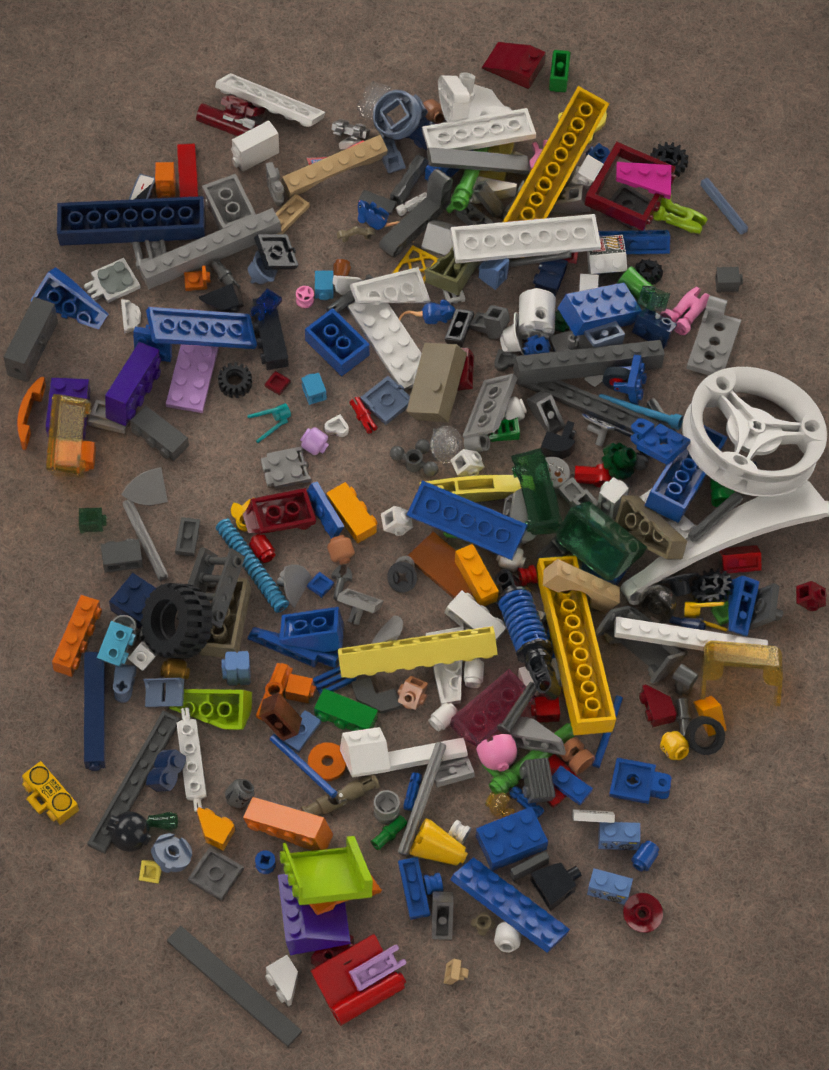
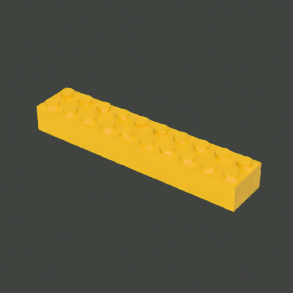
M580 86L577 87L503 222L545 219L548 217L610 103Z
M577 556L539 558L536 567L538 585L573 734L585 735L613 732L616 716L586 593L577 590H567L558 593L543 586V570L559 559L579 568Z

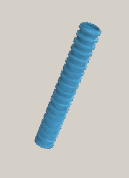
M228 518L221 520L216 525L219 535L222 536V539L225 540L230 549H234L245 556L242 567H245V571L251 576L255 585H258V589L264 594L265 599L274 608V611L276 613L284 611L289 605L285 595L276 586L272 577L263 568V565L256 555L253 554V551L250 550V547L241 537L240 533L237 532L231 520Z

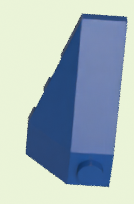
M56 267L47 272L30 300L32 302L33 298L36 297L54 303L56 313L61 314L62 318L67 319L71 317L77 319L80 324L98 330L109 315L77 283Z

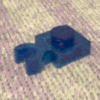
M267 288L256 300L257 306L251 309V316H254L255 313H260L258 320L262 321L265 318L266 311L271 314L282 302V297Z

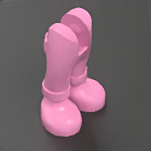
M697 286L686 293L673 310L664 309L660 313L663 317L669 318L677 324L674 331L679 335H686L691 329L690 325L706 308L710 295L705 293L700 299L697 298L701 291ZM690 308V310L680 319L683 313Z

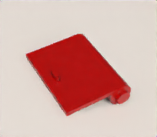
M375 934L368 936L310 970L340 1026L405 989L404 984L406 980L401 972L393 971L363 990H357L349 971L383 952Z

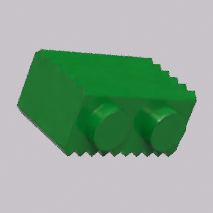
M553 51L549 83L550 91L567 92L570 51Z

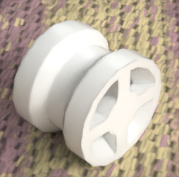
M456 820L448 834L463 844L470 834L471 827L461 824V821Z

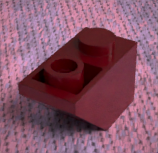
M647 684L642 685L639 699L641 704H645V717L647 722H651L652 728L675 722L677 714L671 697Z

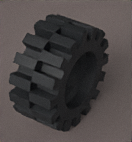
M234 362V366L229 363L228 368L223 366V371L220 369L218 375L220 391H224L225 396L229 394V398H233V395L239 398L240 394L243 397L245 392L249 393L252 387V376L248 367L244 368L242 363L238 366V362ZM232 376H239L242 378V382L238 385H231L228 383V379Z

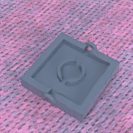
M387 376L360 398L369 411L387 425L407 409L410 396L405 392L401 384L398 385Z

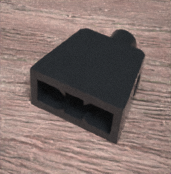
M559 862L532 872L530 881L548 909L552 911L575 892L576 884L574 880L582 875L577 866L566 870L564 865Z

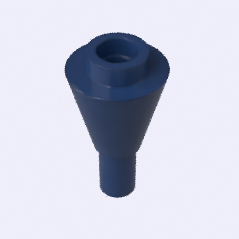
M671 616L669 623L681 627L705 630L706 628L703 618L682 619Z

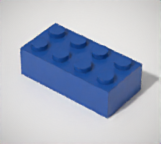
M624 282L568 293L558 306V310L575 336L584 335L586 330L614 321L620 327L632 325L642 311Z

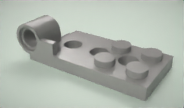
M709 296L686 369L705 375H711L719 370L726 369L741 324V319L724 315L728 300ZM719 326L722 327L724 330L717 331L715 330V327ZM710 341H717L719 345H711ZM711 355L714 357V359L708 360L705 358V356Z
M514 373L483 381L463 433L465 450L477 452L489 450L490 439L487 434L495 432L500 427L518 379Z

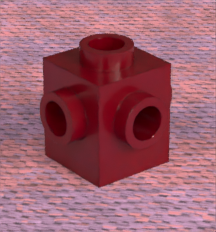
M813 581L796 586V604L806 608L808 611H817L819 608L826 606V588Z

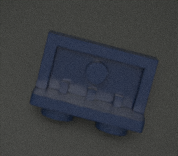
M644 308L637 316L632 333L647 341L660 340L664 349L677 324L652 309Z

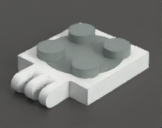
M124 258L91 272L94 280L84 285L85 290H88V295L94 301L104 296L107 303L141 288Z

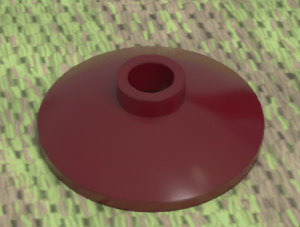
M636 893L625 902L623 917L626 924L634 931L649 933L657 929L661 924L663 908L654 896L648 893ZM638 912H643L645 917H639Z

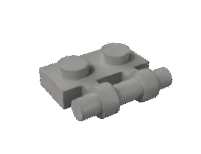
M273 162L265 163L266 182L271 198H273L276 206L280 207L284 202V187L279 181V170L274 168Z

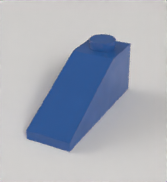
M740 576L732 580L734 588L731 589L732 595L728 596L729 631L747 637L759 581L746 576Z

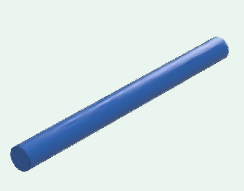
M276 734L270 737V741L331 798L337 796L338 792Z

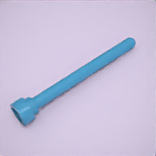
M604 394L598 396L636 413L667 422L673 429L679 430L682 426L684 418L682 415L676 413L674 415H667Z

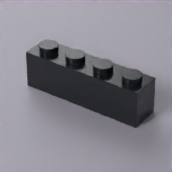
M275 296L252 299L253 306L250 307L251 317L256 319V322H253L255 333H259L257 345L258 349L262 348L263 351L260 354L262 365L265 364L267 370L289 367L288 354Z

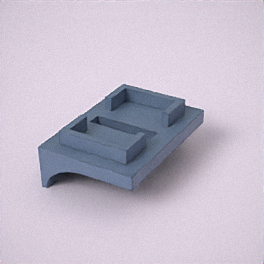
M143 679L146 688L145 707L183 706L184 679ZM164 683H166L165 701H163Z

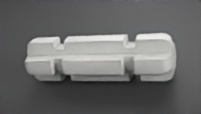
M424 192L419 197L416 196L405 202V205L397 206V213L403 216L407 214V211L411 212L426 198L427 193Z

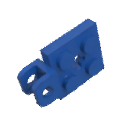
M639 418L631 425V430L635 433L631 436V442L637 445V449L666 465L674 460L690 444L689 438L662 424H658L654 428L653 423Z
M617 758L609 797L649 804L650 797L667 799L670 793L672 778L668 774L655 772V764ZM631 777H635L638 783L631 785L630 782H627V779L631 780Z

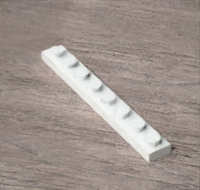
M616 617L614 621V637L765 661L768 657V640Z

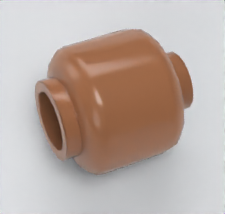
M429 99L423 103L428 110L425 116L427 120L435 124H440L444 121L445 118L440 103L434 99Z
M340 535L330 539V543L327 545L333 562H339L340 565L351 562L350 558L354 556L355 551L350 538Z

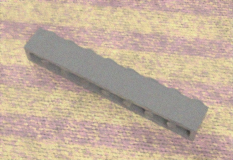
M271 208L139 264L141 276L148 289L183 276L184 272H192L204 265L211 264L216 259H223L255 245L254 238L257 234L282 233L280 221L274 209Z

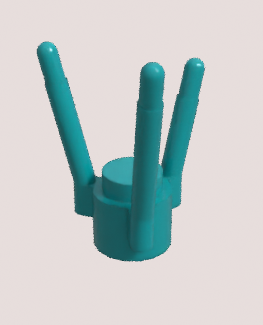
M286 403L247 416V418H253L272 413L274 419L280 421L256 440L257 443L261 442L280 426L288 423L287 418L291 417V412Z

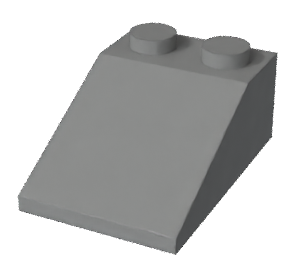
M236 174L202 186L219 230L256 215Z

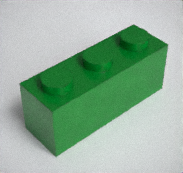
M324 688L314 707V715L322 722L329 721L334 723L339 729L344 730L346 728L351 731H358L374 727L378 719V710Z

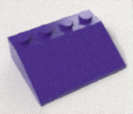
M278 875L285 940L290 956L351 944L345 902L335 905L331 911L316 915L309 904L299 905L297 898L293 897L292 886H289L288 875Z

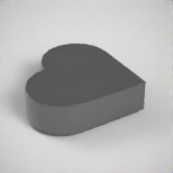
M498 349L494 361L495 369L505 371L508 367H514L515 356L517 355Z

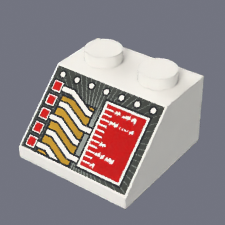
M623 235L599 237L601 249L587 251L589 274L625 272L627 270V259Z

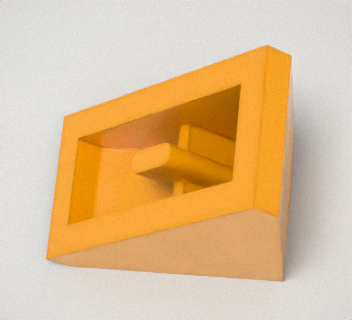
M709 696L693 702L699 717H711L720 722L724 731L727 730L722 706L714 697ZM703 724L708 737L716 734L713 726Z

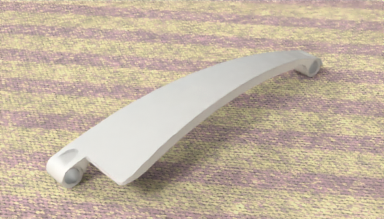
M806 481L795 491L784 495L756 497L732 509L698 541L692 542L689 539L683 559L667 560L660 556L644 570L625 581L621 586V591L630 604H639L644 599L646 590L652 584L662 581L677 571L715 552L771 531L829 517V501H825L809 481Z

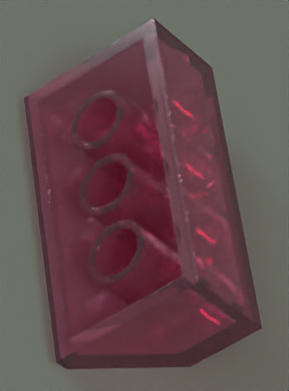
M508 669L451 718V728L461 738H464L465 741L477 747L482 741L488 740L498 731V724L503 723L525 690L526 685ZM535 695L532 697L530 702H532L536 698Z

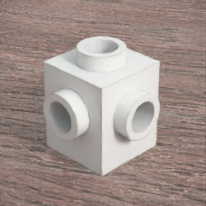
M463 449L451 459V463L458 476H477L479 471L484 468L482 457L477 451Z
M393 506L381 513L383 530L396 536H402L412 529V518L407 516L408 510Z

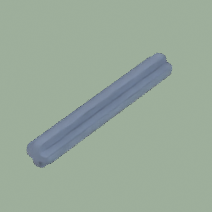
M705 178L702 180L701 187L741 235L746 233L748 226L710 179Z

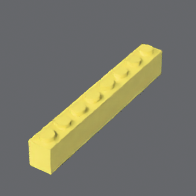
M493 626L338 649L341 677L355 678L357 675L362 674L371 676L383 671L392 673L397 669L412 670L418 666L432 667L438 663L452 664L459 660L472 661L474 658L480 657L488 659L498 655Z

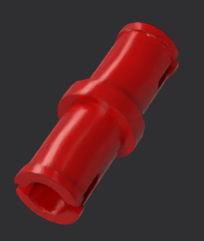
M355 397L358 405L352 399L349 404L355 411L357 420L361 421L368 434L372 433L369 426L376 431L378 427L370 416L371 412L362 403L361 398Z

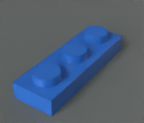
M318 481L311 483L307 493L312 508L330 538L339 536L344 528L342 521Z
M418 857L399 860L398 866L410 920L430 916Z

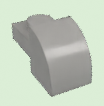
M573 477L557 490L568 502V507L578 516H582L599 504L587 489L583 490Z

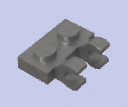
M339 119L332 123L331 130L334 131L333 134L335 135L348 134L354 140L369 137L370 129H367L363 124L352 125L344 119Z

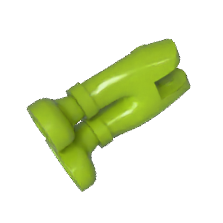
M667 198L661 199L660 209L658 212L653 213V220L666 221L667 224L674 225L690 233H701L702 226L708 220L707 217L691 208L680 206L677 203L674 204L671 198L670 200Z

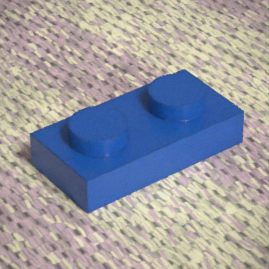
M561 765L552 775L553 786L580 806L592 792V787Z

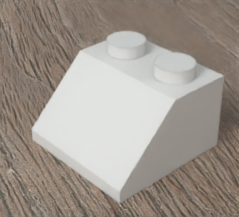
M380 727L342 733L340 752L352 777L390 772L387 742Z

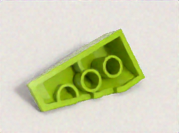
M184 689L183 706L169 707V709L181 713L182 708L184 710L189 708L190 717L225 730H243L252 711V692L247 690Z

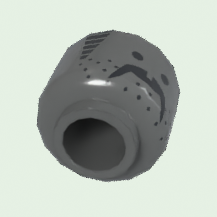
M246 779L234 780L225 790L227 803L231 807L239 809L244 808L255 795L254 786Z

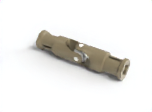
M375 774L368 775L360 780L356 779L348 783L344 789H336L338 792L335 797L337 805H332L328 801L330 796L326 794L316 799V802L306 807L302 806L301 810L317 816L325 815L345 805L348 800L357 799L365 795V792L373 788H379V782Z

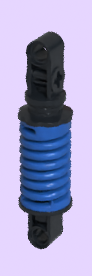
M502 569L495 578L501 593L497 599V606L502 613L506 628L515 647L517 659L525 664L534 681L536 690L548 700H555L559 697L561 688L555 676V670L551 665L552 658L550 653L552 651V644L545 633L543 623L534 604L533 594L529 588L521 586L520 580L507 569Z

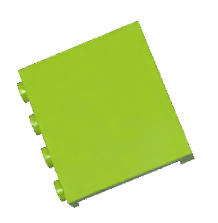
M355 836L346 837V847L295 853H290L287 844L283 843V851H280L281 864L284 863V873L288 875L289 886H292L293 897L297 898L299 905L372 897L373 880Z

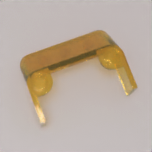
M53 394L46 469L52 475L84 478L82 471H85L86 460H82L81 455L84 418L91 411V403L87 399Z
M716 640L708 641L704 645L699 691L700 699L705 700L707 680H718L721 678L724 666L763 669V680L765 683L775 686L773 705L780 706L783 664L782 652L778 647Z

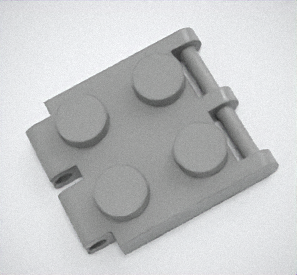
M302 447L267 453V457L261 458L263 472H266L264 476L267 487L274 486L275 489L312 481L311 476L308 475V464L304 460V449Z

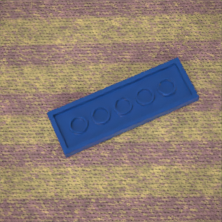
M148 307L146 310L153 343L255 349L257 346L250 314Z
M423 480L407 513V516L511 561L528 527L523 522Z
M474 857L456 871L450 879L547 953L570 930L562 922L558 921Z

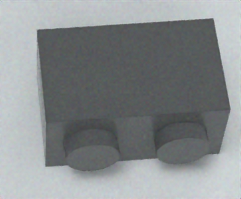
M126 539L121 542L109 541L101 544L105 573L143 568L139 539Z

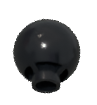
M131 811L121 813L117 817L112 815L105 829L110 831V838L113 844L118 849L126 852H134L141 849L143 845L147 846L152 836L149 834L150 826L147 820L141 814Z

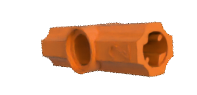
M284 663L276 664L271 679L265 687L263 699L272 696L270 692L273 690L279 691V694L284 697V691L293 668ZM261 701V704H260V706H259V709H258V711H257V713H256V718H258V719H260V720H262V719L259 717V713H260L262 701Z

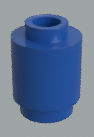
M648 840L642 843L631 859L633 867L638 871H648L658 856L659 847Z

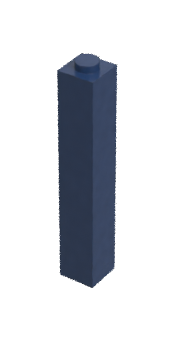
M84 652L85 769L91 771H99L101 768H106L105 661L97 658L99 652Z

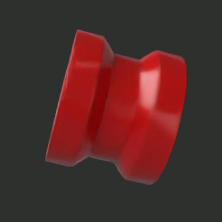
M529 565L525 569L523 567L518 568V576L522 587L527 586L528 583H538L534 565Z

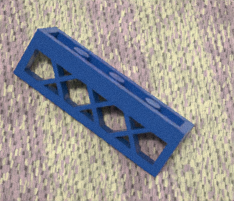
M668 230L598 231L599 237L623 235L626 254H670V234Z

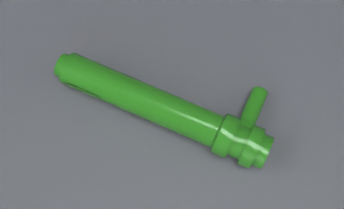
M490 147L474 149L473 151L489 152ZM465 169L461 181L456 186L451 197V203L446 208L448 213H452L454 209L464 210L468 206L473 194V187L481 170Z
M566 723L554 733L562 739L563 744L576 736L573 734L571 723ZM532 750L509 769L502 772L488 769L482 764L494 777L489 784L491 791L498 797L505 795L509 788H513L519 783L518 781L521 779L519 770L525 760L548 758L554 753Z

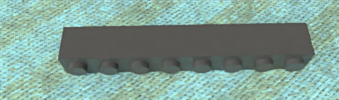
M660 340L515 356L513 371L514 375L518 378L516 381L517 385L603 375L604 371L609 367L631 366L634 355H641L642 363H645V370L662 368L665 354Z

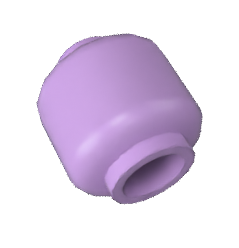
M316 427L308 428L300 439L302 441V448L312 455H317L319 452L323 454L329 446L326 443L328 436Z

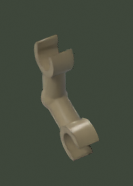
M354 226L347 231H338L336 234L337 239L342 238V242H347L349 237L355 234L363 235L365 239H371L370 235H376L373 227L365 229Z

